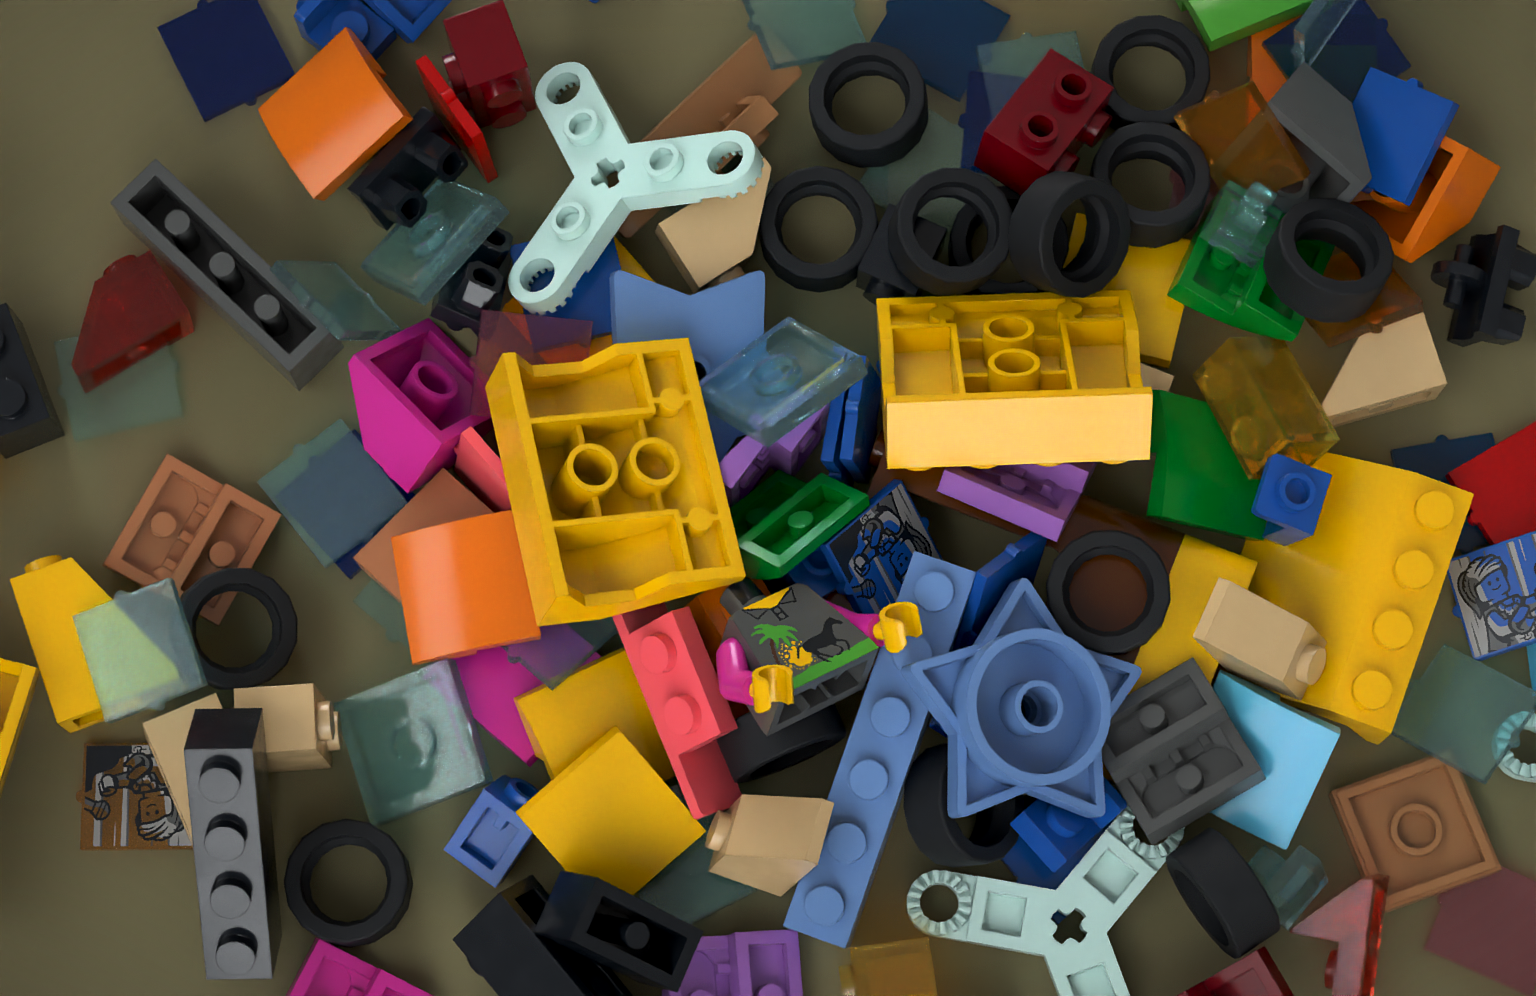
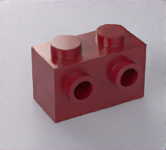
M498 0L443 20L451 50L450 54L442 56L449 77V85L465 109L472 111L476 124L480 129L489 125L496 129L515 125L527 116V112L537 109L528 65L503 0Z
M1050 48L984 130L973 165L1019 195H1022L1036 179L1051 172H1074L1080 160L1076 153L1084 144L1091 148L1095 147L1112 120V116L1106 113L1105 110L1114 87Z

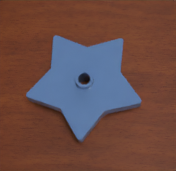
M622 270L613 271L610 274L612 345L616 343L689 338L694 363L699 371V383L719 463L737 437L749 434L776 413L802 400L764 351L765 273L761 270L749 272L691 295Z
M1027 578L1012 581L972 646L903 666L901 669L905 680L948 736V816L952 819L966 817L1025 793L1086 818L1102 817L1106 810L1102 747L1109 732L1111 718L1142 673L1141 668L1135 664L1085 649L1077 641L1064 635L1031 582ZM1021 703L1025 708V717L1021 711Z

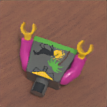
M745 577L743 581L728 586L720 598V603L731 616L728 618L719 649L716 652L719 692L723 698L729 701L746 704L760 729L766 736H769L864 689L879 647L885 645L887 651L898 653L907 645L906 636L917 638L923 634L918 607L911 602H896L884 607L879 614H858L824 600L805 584L796 583L766 597L749 577Z

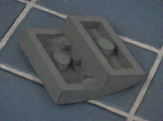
M1193 657L1127 695L1111 718L1109 732L1102 747V762L1151 845L1156 844L1266 780L1261 767L1232 723L1225 707Z

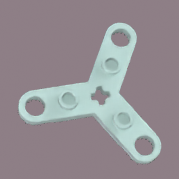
M566 62L556 65L540 79L535 91V100L574 175V179L513 265L508 278L509 290L520 305L532 314L538 312L539 315H546L548 310L551 313L557 311L556 307L558 305L563 307L566 304L565 299L572 297V289L576 288V283L585 271L589 273L631 211L700 203L703 198H726L727 195L732 199L737 197L739 192L744 195L748 192L746 188L750 185L754 188L757 184L755 179L762 176L761 168L764 167L763 156L747 134L736 130L630 143L612 107L590 71L584 65L577 62ZM573 83L576 86H580L577 95L572 100L564 104H555L558 101L555 96L560 97L561 95L559 90H567L565 85H568L570 88L573 87ZM737 152L739 155H743L742 161L736 169L727 174L716 173L715 170L719 168L717 162L722 164L723 160L721 158L723 156L727 159L729 158L728 153L734 156ZM617 171L619 183L609 188L606 177ZM545 269L548 271L554 269V277L548 286L540 291L530 292L531 287L529 284H533V276L536 278L539 276L538 271L543 274Z
M1127 804V807L1116 817L1056 890L947 870H932L920 875L911 885L906 899L907 913L912 924L919 931L929 936L1044 957L1058 996H1130L1107 932L1166 862V857L1179 846L1185 827L1169 835L1163 843L1155 846L1147 845L1140 842L1133 831L1135 816ZM931 886H946L955 893L958 899L956 914L945 922L929 920L920 908L921 895ZM1073 910H1076L1084 917L1079 928L1085 934V937L1080 943L1073 938H1069L1061 944L1053 937L1057 930V925L1051 918L1057 911L1064 916H1068Z

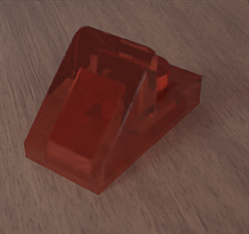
M1376 873L1361 878L1289 930L1293 934L1339 942L1338 950H1331L1325 968L1324 983L1327 989H1332V996L1374 995L1389 875Z

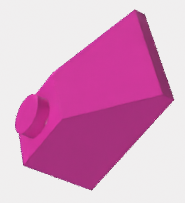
M430 318L353 354L348 362L363 448L407 494L428 483L442 468L449 470L455 464L457 454L453 448L459 443L463 431L472 426L480 437L483 438L494 427L485 390L489 377Z

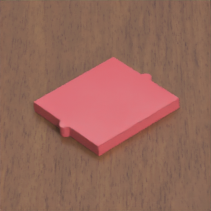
M470 426L461 433L459 443L453 448L457 454L454 471L476 497L494 513L512 510L501 459L473 427Z

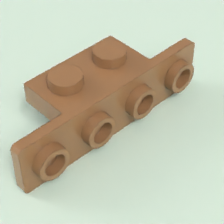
M758 30L640 142L736 130L747 134L758 148L770 135V132L765 127L779 115L771 104L801 77L802 71L768 30ZM728 153L729 158L727 159L723 156L721 158L723 160L722 164L717 162L719 168L715 170L716 173L724 174L721 169L736 155L733 156L731 153ZM617 171L606 177L609 188L619 183ZM663 207L631 211L617 233L622 238H631Z

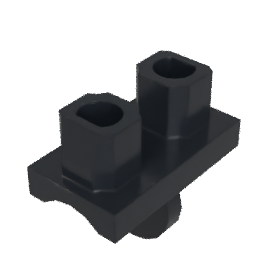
M422 107L413 116V120L373 156L374 160L347 189L367 209L373 221L386 231L394 223L412 228L426 213L428 201L422 194L435 178L444 183L454 182L468 167V160L437 116L427 108Z
M479 221L471 235L455 230L448 242L432 303L431 317L445 322L447 327L454 331L471 328L477 337L489 341L496 329L511 265L509 251L513 236L510 232L485 221Z
M1504 224L1498 226L1497 232L1494 234H1476L1471 236L1469 245L1458 244L1456 246L1453 261L1444 260L1433 264L1431 280L1446 288L1443 305L1454 309L1447 338L1448 342L1461 347L1481 341L1506 345L1519 341L1522 337L1526 320L1524 310L1504 303L1507 287L1517 291L1528 288L1536 277V254L1517 244L1520 230Z

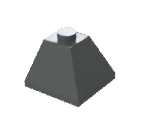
M1305 62L1298 67L1210 168V172L1271 225L1282 213L1286 214L1292 206L1311 198H1334L1350 203L1372 179L1352 102Z

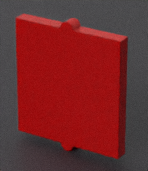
M425 54L415 62L433 109L486 182L490 183L498 175L483 132Z
M1536 421L1445 475L1451 486L1474 494L1468 510L1470 515L1467 521L1471 526H1478L1490 546L1536 531Z

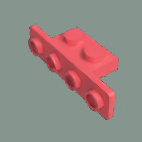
M665 602L612 616L692 817L694 819H701L716 814L718 810L726 811L742 793L738 783H735L716 739L738 729L727 699L723 698L719 692L717 674L690 607L668 612Z

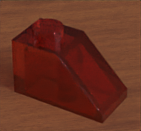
M151 250L139 257L127 255L114 261L104 270L103 277L94 282L71 363L78 383L85 394L195 331L187 307Z

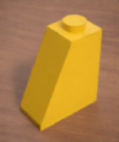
M51 555L34 560L24 567L25 574L10 579L57 724L69 733L192 689L188 677L72 557L63 560L60 555Z

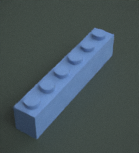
M914 551L896 602H911L918 607L923 634L917 638L906 636L907 645L898 653L887 651L885 645L880 647L827 798L828 801L834 802L818 865L798 881L783 927L844 949L851 947L904 795L905 781L912 763L916 760L931 717L929 710L903 677L901 669L905 665L953 651L976 575L975 571Z

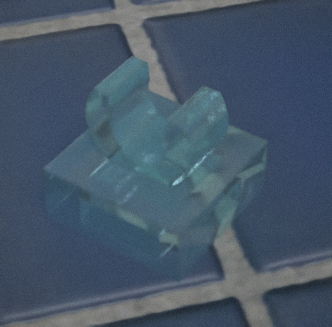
M1228 180L1218 192L1199 237L1248 267L1253 268L1264 256L1266 247L1283 212L1271 205L1276 199L1277 193L1257 181L1253 182L1248 190L1233 181Z
M1263 845L1248 862V865L1254 871L1271 899L1278 914L1280 925L1286 930L1293 925L1328 883L1321 859L1302 845H1299L1286 861L1275 851Z

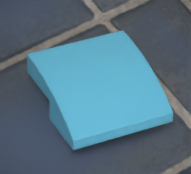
M1220 669L1212 688L1261 767L1266 780L1212 810L1210 813L1248 833L1287 850L1340 737V727L1280 702V695Z

